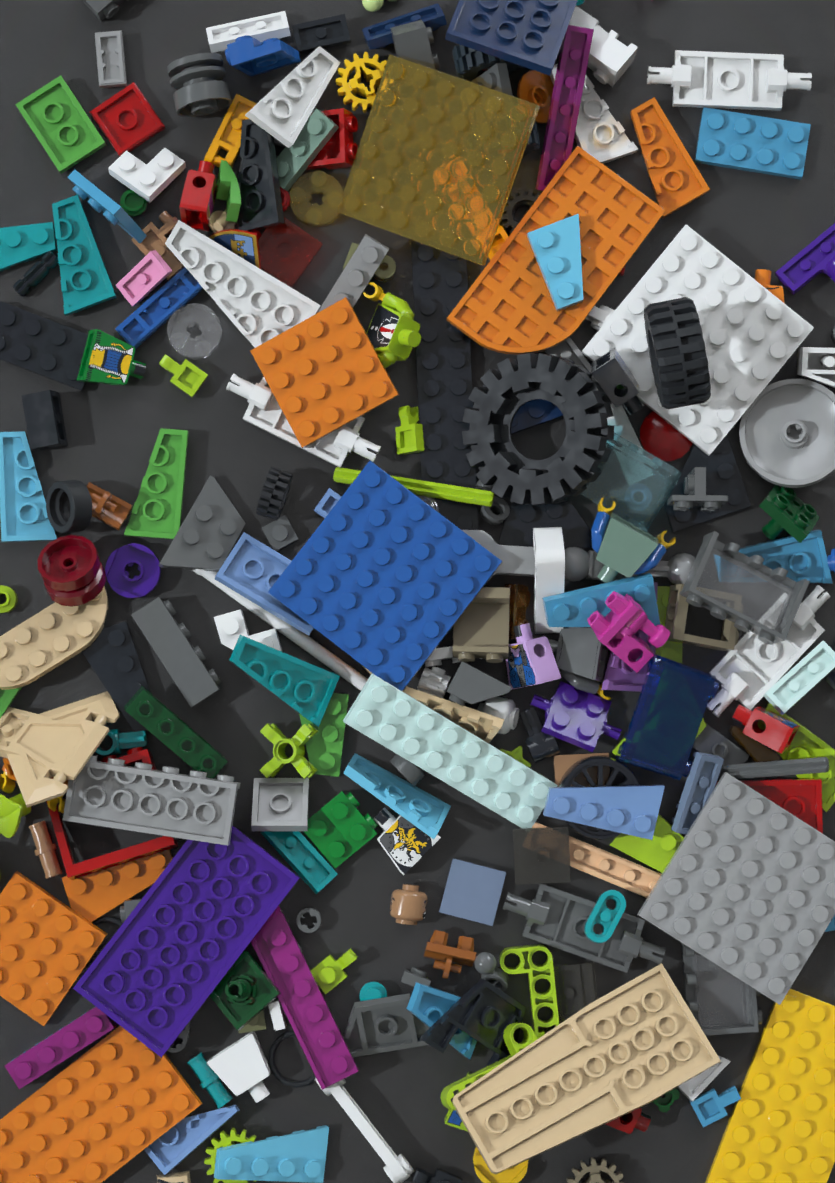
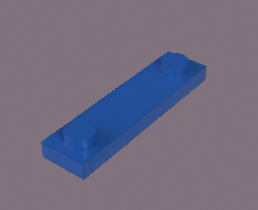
M184 267L117 326L115 330L129 345L136 349L203 290V287Z

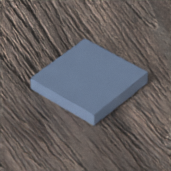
M453 858L439 912L493 926L506 872Z

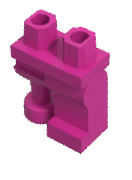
M613 591L605 601L611 611L606 616H603L599 611L593 612L587 621L598 640L638 673L654 654L644 640L635 636L636 632L640 629L648 635V642L655 648H659L668 640L670 631L663 625L655 626L648 619L641 605L634 601L630 595L626 594L623 596ZM643 653L641 659L635 661Z

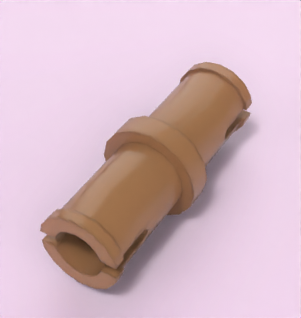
M46 821L30 825L29 829L37 849L34 852L40 858L46 875L45 878L49 879L62 874L63 872L55 853L57 847L56 844H52Z

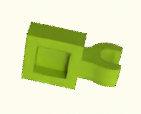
M165 354L159 362L160 366L174 374L170 382L192 398L208 377V374L187 359L180 365Z
M408 405L399 407L401 426L395 427L397 454L407 455L424 451L423 425L417 423L419 420L418 406L412 408Z
M351 948L337 960L330 954L311 969L317 984L325 994L348 976L343 969L358 957Z

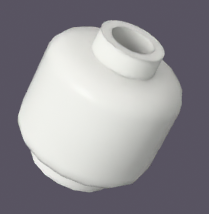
M497 696L487 699L485 703L481 702L478 706V711L504 719L503 725L498 732L499 734H506L511 729L514 730L519 719V708H516L513 700Z

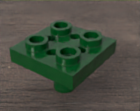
M775 485L759 505L772 518L762 528L763 533L771 540H775L785 529L801 543L820 519L816 510L810 504L801 501L796 496V492L788 487Z
M244 950L209 996L236 1030H241L282 993L248 951ZM252 977L256 978L257 982L255 985H251V983L255 982L254 979H251ZM250 997H253L255 999V1003L253 1005L249 1004L253 1002L252 999L248 1000Z

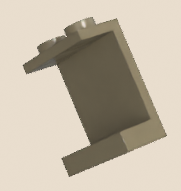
M483 587L454 624L453 658H458L460 662H474L475 658L486 659V662L500 663L503 662V659H508L510 588Z

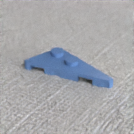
M232 1105L186 1117L144 1150L160 1171L167 1175L239 1112L240 1109L237 1105Z

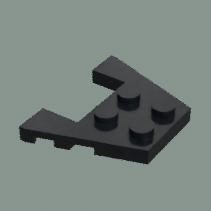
M481 978L421 1036L420 1040L437 1051L444 1053L457 1029H460L494 1052L486 1065L487 1067L510 1055L503 1037L504 1030L509 1024L522 1023L526 1007L490 982ZM517 1028L513 1034L514 1040L516 1042L518 1040L520 1028Z

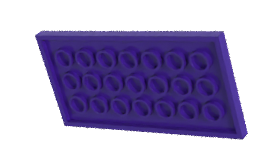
M233 825L230 845L187 840L73 989L162 1058L300 877Z

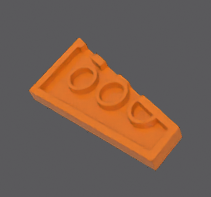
M655 97L631 110V118L657 203L666 210L662 216L663 219L708 193L710 188Z
M167 850L74 880L69 879L67 876L62 877L71 909L90 922L96 920L125 900L155 883L172 861L171 851Z

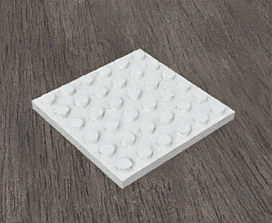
M685 225L581 353L594 362L615 348L639 384L638 398L709 456L814 327L688 225ZM687 297L694 301L702 328L710 374L711 396L705 403L666 409L660 403L655 386L646 338L644 309L652 303Z

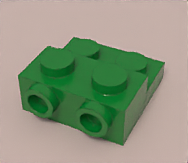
M341 791L308 819V831H304L335 869L378 834L375 830L378 826L368 813L365 816L362 815L357 809L360 803L351 792L345 794Z

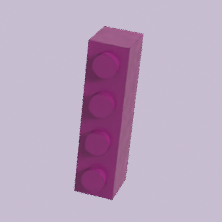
M95 1006L8 1062L5 1068L17 1087L21 1089L114 1029L118 1023Z

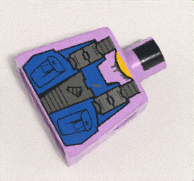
M529 623L514 626L517 643L509 645L508 659H505L509 686L512 687L511 690L561 679L548 638L544 636L533 639Z

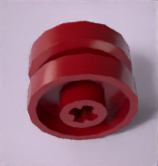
M63 536L51 541L41 550L37 560L38 571L44 581L47 593L54 602L70 607L84 605L95 599L103 590L106 582L105 571L100 562L97 549L90 540L83 536Z

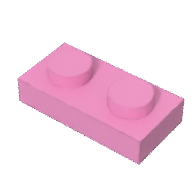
M153 250L115 286L133 307L138 305L157 287L172 270L159 253Z

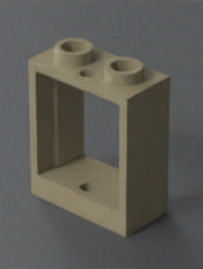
M684 584L670 585L664 625L670 631L667 641L720 651L734 650L739 639V632L734 627L735 623L728 619L723 620L721 640L684 634L689 605L686 602L687 598L679 594ZM700 587L695 588L715 600L726 602L727 606L742 613L741 595Z

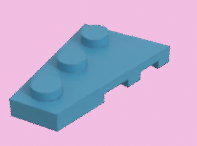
M74 170L68 176L69 180L75 185L72 190L82 200L88 198L87 202L98 213L103 211V216L114 226L118 224L139 244L147 237L120 205L78 171Z

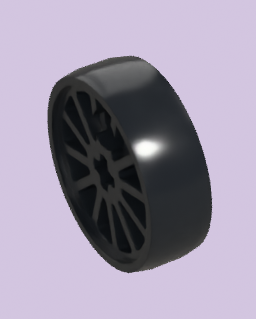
M598 755L586 757L574 763L563 775L559 787H570L571 785L583 787L574 781L580 772H583L590 787L611 786L619 771L624 775L625 780L616 786L639 785V782L634 773L622 762L608 756ZM597 766V784H594L587 772V768ZM603 766H610L613 770L603 785ZM565 821L575 832L590 839L605 840L622 834Z

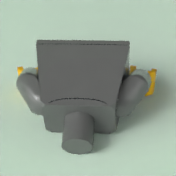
M568 627V629H561L559 640L548 639L553 655L556 657L557 666L559 669H562V676L572 686L591 694L598 693L605 700L612 699L611 697L604 696L603 690H601L603 683L599 685V682L604 680L609 648L598 640L591 627Z

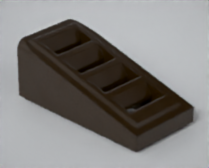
M733 725L728 729L731 736L754 762L778 761L780 759L778 753L743 734V730L738 726Z

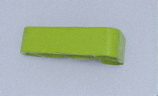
M542 944L512 946L502 950L499 955V963L504 972L508 974L528 973L533 1030L536 1038L539 1039L545 1034L543 1028L538 1030L539 1026L549 1027L550 1031L553 1029L550 1028L554 1025L556 1027L559 1025L552 954ZM538 950L544 951L547 954L545 963L541 965H536L532 962V955ZM510 953H515L519 956V963L513 968L507 967L504 964V958ZM541 978L547 979L550 983L549 989L543 993L537 992L534 988L536 981ZM547 1006L552 1009L551 1018L548 1020L538 1018L537 1013L541 1007Z
M526 1023L509 1024L504 1030L503 1037L510 1055L446 1086L442 1090L440 1097L443 1106L449 1110L456 1111L451 1102V1098L454 1097L453 1092H461L536 1041L537 1038L531 1026ZM517 1028L522 1029L524 1033V1039L520 1043H517L513 1037L514 1031Z

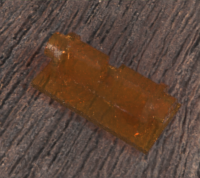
M505 584V588H510L509 640H516L513 627L528 623L526 607L530 603V593L528 586Z

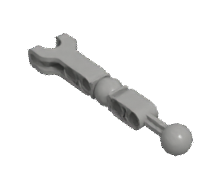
M462 530L502 561L492 576L535 577L534 547L499 545L485 531ZM568 547L564 550L566 580L574 582L580 581L585 577L586 579L600 580L597 576L604 564L596 560L597 553L595 551L589 550L586 552L579 547ZM677 553L669 561H660L655 568L643 574L651 573L653 577H668L674 585L685 584L696 558L688 553ZM618 573L614 581L627 577Z

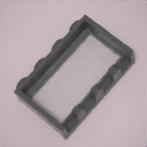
M715 531L704 535L703 543L679 594L687 598L686 602L695 607L703 606L707 608L712 616L721 620L728 619L732 621L737 629L757 634L758 639L766 644L773 645L785 641L810 581L803 579L796 582L786 577L788 574L786 569L780 567L771 569L763 565V557L759 555L748 557L740 553V545L733 542L726 545L717 540L719 533Z
M681 943L685 1002L704 1034L708 1036L759 1032L758 1024H762V1011L760 1007L757 1008L756 996H760V992Z

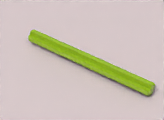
M337 467L335 468L333 479L338 483L352 484L361 471ZM391 476L415 495L489 507L492 506L494 501V493L491 491Z

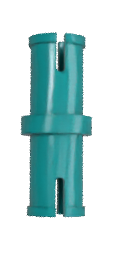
M202 1052L187 1062L200 1080V1087L207 1090L218 1109L233 1099L220 1081L219 1076L208 1065Z

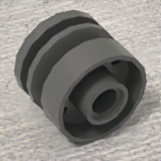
M198 53L179 58L167 66L168 75L171 77L169 80L171 87L179 89L173 94L177 115L182 117L203 116L221 111L232 104L228 83L220 81L226 76L225 68L222 67L224 65L222 55L218 53Z

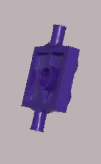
M560 681L555 695L550 700L536 694L532 699L531 705L546 711L545 722L541 732L590 752L594 751L597 741L602 734L616 740L619 739L622 729L607 724V713L611 701L576 689L574 686Z

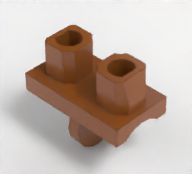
M89 482L86 487L92 499V516L120 530L133 505Z
M435 930L430 942H427L424 957L436 959L433 968L443 970L442 978L448 979L449 972L460 974L462 965L473 967L476 952H473V938L459 936L457 948L446 946L449 934Z

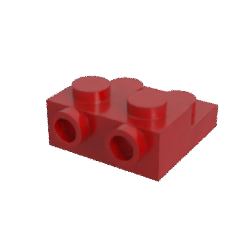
M345 108L322 111L339 128L305 170L327 168L330 170L354 167V159H357L359 155L358 146L356 143H353V132L358 130L356 117Z

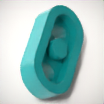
M608 890L599 896L584 926L585 935L590 941L603 943L612 936L626 908V900L619 891ZM609 899L613 900L616 904L613 910L608 909L606 906V902ZM595 924H600L603 928L602 933L599 935L593 931Z

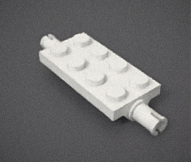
M675 50L672 68L648 66L647 84H671V87H673L672 107L781 111L783 92L786 89L810 91L812 73H789L787 70H784V55Z
M233 374L230 378L231 382H228L226 390H230L248 399L249 406L243 416V420L337 467H342L348 453L352 451L372 462L375 461L376 454L368 450L378 454L381 446L360 437L359 431L365 421L364 417L361 416L302 448L264 377L260 383L256 384L238 377L236 374Z
M817 585L800 604L785 641L770 645L760 641L757 634L751 631L746 632L737 642L734 650H729L709 672L721 684L722 688L705 705L709 710H713L719 703L712 712L715 716L719 718L720 714L733 700H738L751 710L825 631L814 619V613L831 597L825 592L817 599L824 591L821 586ZM784 592L757 622L773 629L787 594Z

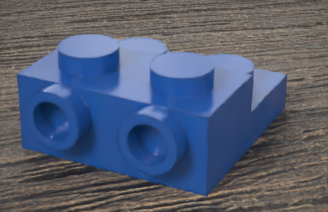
M249 35L240 36L235 39L234 43L227 44V49H225L228 63L251 77L300 62L299 51L278 38H270L260 42Z

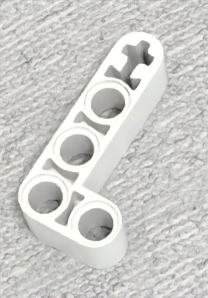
M562 527L533 528L535 634L560 633L563 627L548 626L542 598L564 593L565 551Z

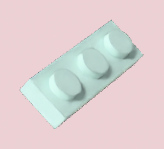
M823 640L763 696L783 716L835 668V652Z

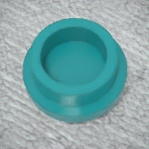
M368 982L360 990V1001L387 997V991L379 982Z

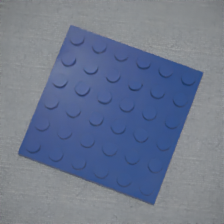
M369 461L268 593L374 675L403 691L498 569L502 561L372 461Z

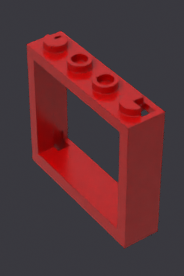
M143 747L130 749L127 751L126 756L119 758L116 755H111L100 759L101 762L106 763L108 758L125 760L124 765L126 766L135 764V762L152 764V769L156 770L152 753L148 749L143 750ZM58 803L55 811L48 807L66 874L72 880L179 847L175 837L162 836L75 864L61 813L58 809Z

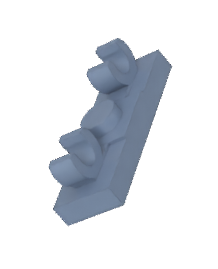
M694 752L693 756L695 759L693 765L689 766L690 774L687 777L679 801L680 804L676 805L678 810L675 818L672 817L673 825L671 830L676 833L687 834L715 788L724 761L722 757Z

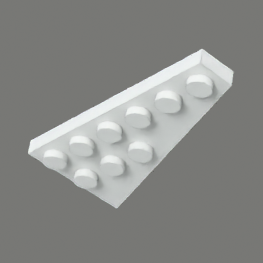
M178 220L165 242L166 246L255 348L315 315L321 306Z

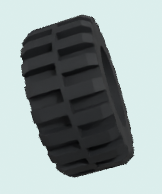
M683 297L649 304L644 309L646 338L655 386L662 407L673 409L705 403L711 396L710 374L702 328L694 301Z

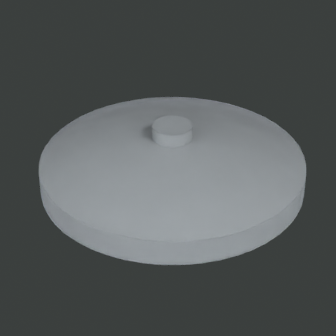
M785 379L766 386L742 415L740 422V445L750 467L768 482L788 488L811 486L829 477L835 471V394L825 386L806 379Z

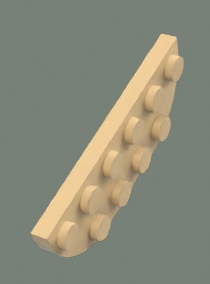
M105 586L95 599L84 605L70 607L55 602L1 635V690L26 686L89 647L104 627L108 609V596Z

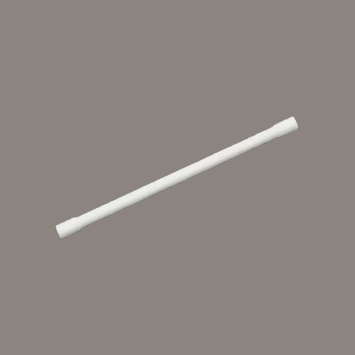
M203 569L192 570L206 578L360 691L363 689L368 680L366 677L305 633L215 580L218 572L205 571Z

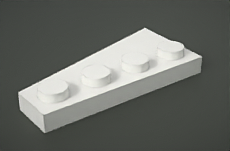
M320 46L317 47L248 111L245 116L286 147H291L341 62Z

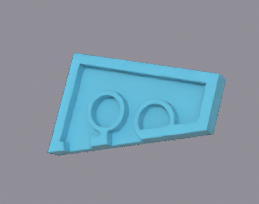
M579 214L528 232L527 238L556 310L559 311L583 302Z

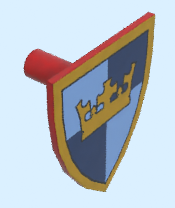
M228 229L221 230L208 237L261 269L258 245L261 233L259 231L248 232Z

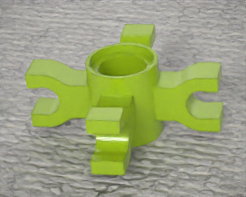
M267 723L260 730L274 744V757L260 769L266 778L270 776L274 778L287 763H291L304 779L307 777L311 778L318 771L304 757V744L318 732L311 723L308 725L304 724L292 738H286L274 723L271 725ZM288 743L293 747L291 758H288L285 754V747Z

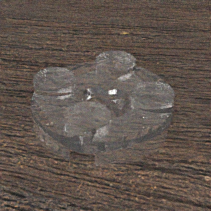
M192 303L176 310L171 315L167 325V334L170 344L177 353L189 359L209 357L217 349L222 339V327L219 318L211 308L203 304ZM195 324L200 325L199 330L202 331V334L191 338V333L187 332L188 328H193Z

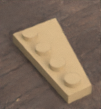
M408 686L403 690L404 693L487 743L494 738L503 725L504 719L461 706Z

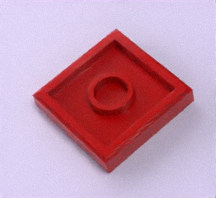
M135 82L89 112L119 156L126 150L131 152L165 129L164 124Z

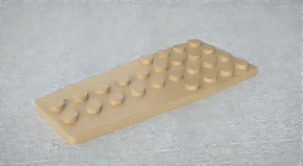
M661 963L572 1015L453 1097L452 1103L489 1170L493 1174H498L649 1104L717 1065L721 1060Z

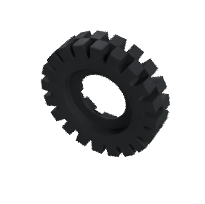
M527 353L517 355V359L507 358L497 363L498 370L489 369L480 378L484 385L482 387H474L468 398L474 402L473 408H465L462 422L470 423V428L468 431H462L463 445H471L472 451L466 454L470 466L480 469L476 476L484 485L493 486L491 492L501 498H510V502L519 504H557L567 501L569 496H578L588 489L585 485L587 482H595L601 474L602 470L598 466L600 462L608 461L612 450L606 447L607 439L614 440V426L608 425L607 418L612 417L613 413L610 402H603L602 396L606 393L598 382L590 379L593 375L583 366H576L574 361L564 357ZM535 399H543L555 404L562 412L566 423V436L561 448L553 456L543 460H533L521 454L514 445L511 435L514 415L522 405Z

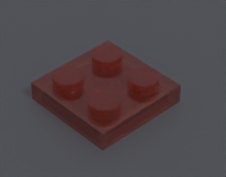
M284 217V224L267 228L258 240L261 269L293 288L323 244Z

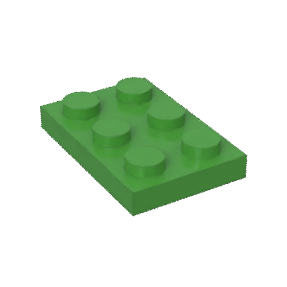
M61 75L15 104L60 174L106 146L105 141Z

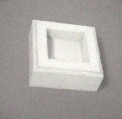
M275 999L268 1006L274 1030L277 1031L285 1029L287 1024L279 999Z

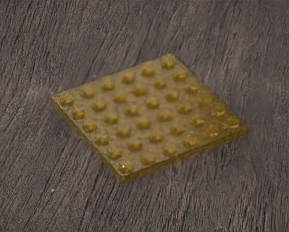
M389 55L337 212L485 266L540 106Z

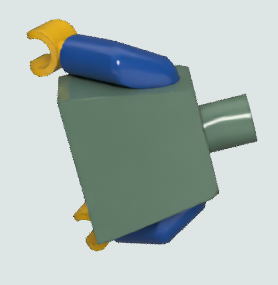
M602 497L598 503V513L591 529L592 549L597 553L596 560L604 564L597 577L603 582L608 583L614 581L618 573L630 578L633 574L641 575L655 568L666 553V549L675 544L676 538H672L669 543L665 542L664 534L667 531L660 533L657 538L612 513L616 506L615 501H613L611 508H605L602 504L605 497Z

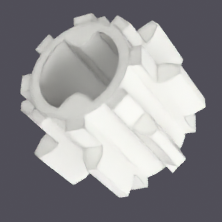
M433 666L432 670L425 667L417 690L444 698L451 677L445 675L446 671Z

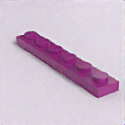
M568 25L559 54L535 188L537 190L544 191L571 155L594 29Z

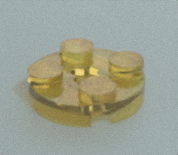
M316 170L302 175L293 184L290 191V205L296 218L303 224L318 227L327 226L334 222L341 214L344 204L343 190L340 183L333 176L326 174L324 171ZM313 193L324 195L322 197V205L319 206L317 203L312 205L310 203Z

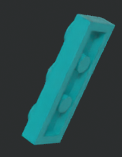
M299 831L260 832L315 894L338 875Z

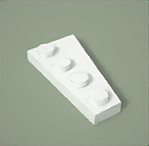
M558 64L554 65L550 75L553 85ZM585 75L574 136L577 146L602 164L636 153L638 151L637 146L628 139L624 133L625 129L619 121L616 122L608 110V105L603 99H600L593 89L594 85Z

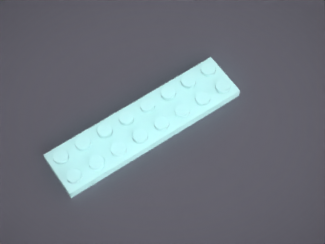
M373 673L343 720L347 725L530 832L545 807L549 787L558 786Z

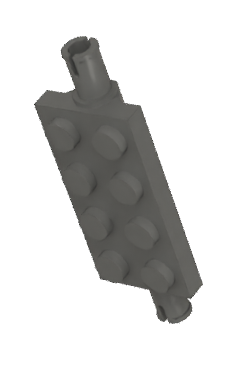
M542 883L539 884L535 899L531 901L513 895L510 892L506 896V900L514 902L516 905L504 902L503 909L526 917L527 922L522 933L524 937L626 973L632 959L637 958V956L659 965L662 963L663 958L653 954V952L664 955L666 948L643 941V937H641L645 923L644 919L623 913L612 936L603 943H594L586 937L584 926L596 902ZM595 924L593 931L599 935L602 933L603 928L600 924Z

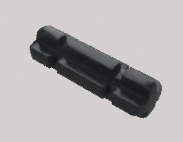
M48 251L42 257L43 260L41 262L35 263L23 275L24 278L22 280L19 279L13 285L14 290L20 296H26L31 291L30 288L32 286L35 287L49 273L48 270L50 268L54 269L59 264L58 258L51 251Z

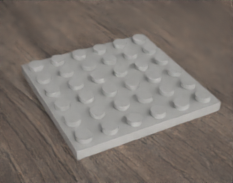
M724 772L637 915L780 1005L835 915V841L727 772Z

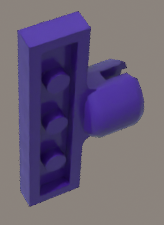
M835 223L775 272V276L793 295L820 273L827 274L835 282Z

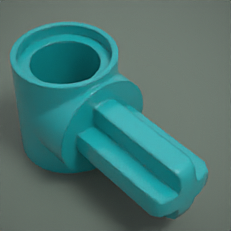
M112 729L107 734L113 740L112 747L105 751L99 745L95 752L100 755L121 754L122 749L145 747L147 745L146 732L142 730L120 733L119 729Z

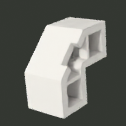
M241 609L214 617L221 644L234 650L239 636L243 635L283 652L275 628L249 635Z

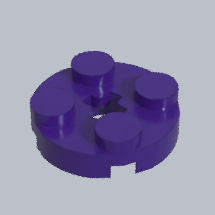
M137 543L124 545L114 550L106 562L105 573L108 583L117 594L130 599L145 597L156 588L160 581L161 568L158 566L160 561L154 552L144 545ZM134 563L138 564V570L141 571L140 575L134 576L133 579L128 578L127 566L132 567Z

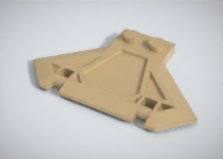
M108 691L40 714L9 707L0 718V757L8 758L26 807L63 796L69 789L68 785L63 784L65 780L76 779L110 731L105 724L115 723L120 717L118 710Z

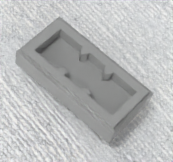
M122 30L95 33L99 87L127 86Z

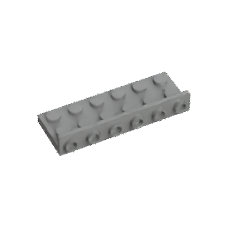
M92 755L76 779L68 781L69 789L66 794L63 814L64 821L230 845L237 791L240 789L241 784L234 782L233 776L218 774L217 779L206 778V772L190 770V775L179 774V768L163 766L162 771L153 770L152 764L135 762V767L124 765L125 760L108 758L107 763L97 761V756Z

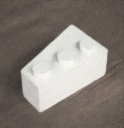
M576 6L569 25L594 29L587 67L594 72L593 75L602 84L608 83L613 87L633 63L638 47L633 43L627 47L617 40L618 33L613 30L609 33L598 25L599 21Z
M798 347L797 375L835 388V348Z

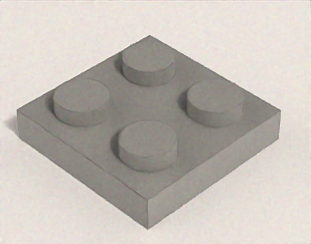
M254 778L252 831H308L309 778Z

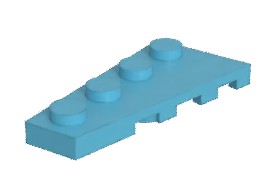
M25 431L0 432L1 542L53 541L57 539L54 528L51 526L47 516L46 501Z

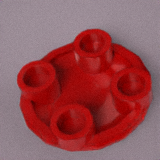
M654 411L644 419L639 429L643 449L659 462L674 461L681 458L689 451L692 445L689 439Z

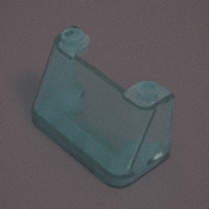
M614 433V440L607 439L606 447L612 449L608 461L600 462L598 466L602 470L601 474L595 482H587L585 485L588 489L580 493V495L597 505L601 498L605 497L602 502L605 508H611L613 501H615L616 506L612 513L647 532L682 473Z

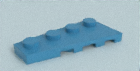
M646 573L544 597L542 599L547 624L549 627H590L587 619L593 612L599 611L603 616H606L611 611L605 601L615 591L623 596L626 594L630 595L634 601L641 605L648 619L655 626L660 625L653 576L651 573Z

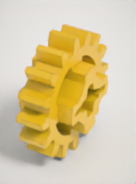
M364 52L363 58L359 59V56L355 53L353 54V62L347 59L344 60L346 69H338V74L342 78L336 79V85L343 86L337 90L338 95H346L343 103L347 105L352 102L353 111H356L358 106L362 107L363 113H366L370 106L374 111H377V104L380 103L385 106L387 104L385 96L392 97L393 91L388 88L395 86V80L388 79L393 76V70H385L388 62L384 60L379 63L378 54H375L370 59L368 52ZM365 66L375 68L376 70L373 71L371 69L366 68ZM355 70L354 78L347 82L349 75ZM361 74H363L367 82H370V91L361 83ZM384 82L382 90L376 95V88ZM358 94L360 96L365 97V99L358 98L354 95Z

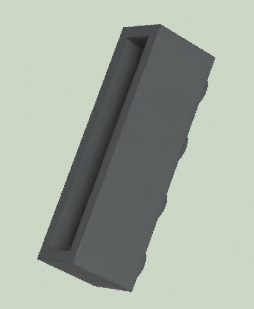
M158 597L131 616L190 707L194 708L219 692L221 689L218 684L222 681L213 668L208 670L203 663L207 658L198 645L193 647L188 640L192 635L183 622L178 624L173 615L177 612L168 599L163 601L162 598Z

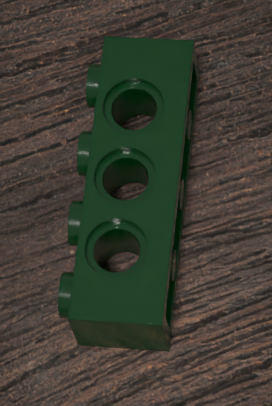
M143 686L124 706L128 714L195 771L206 772V778L213 779L228 762L225 756Z

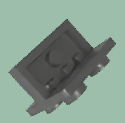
M695 467L684 478V494L689 495H672L667 500V506H673L674 511H690V508H693V506H701V511H718V508H721V506L728 502V496L706 495V467Z

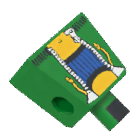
M89 330L77 381L119 386L126 385L129 376L138 379L143 378L146 371V363L133 360L135 347L101 330Z

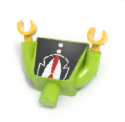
M369 282V285L375 287V293L368 295L363 292L364 296L372 301L381 300L382 304L378 303L366 334L384 367L387 368L396 361L406 360L410 355L412 347H417L420 344V324L413 320L414 313L405 300L389 292L385 294L380 286Z

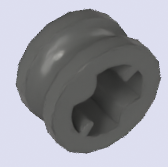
M312 907L302 909L296 918L298 928L305 933L316 931L321 924L319 911ZM307 912L317 918V922H313L315 926L312 928H308L307 924H302L301 918H305L303 914Z

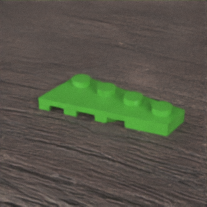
M160 428L149 460L150 463L142 480L141 489L133 506L132 515L124 536L173 540L181 527L188 430Z

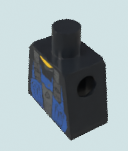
M615 348L592 362V375L615 407L623 404L628 413L632 415L644 406L637 396L639 384ZM623 384L626 387L623 389H618L616 386Z

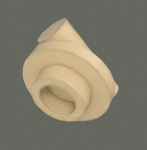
M226 210L215 211L211 214L209 227L214 233L221 230L234 229L235 222L226 221Z

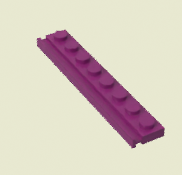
M278 905L252 939L251 943L267 976L282 993L278 996V999L323 1090L358 1072L359 1069Z

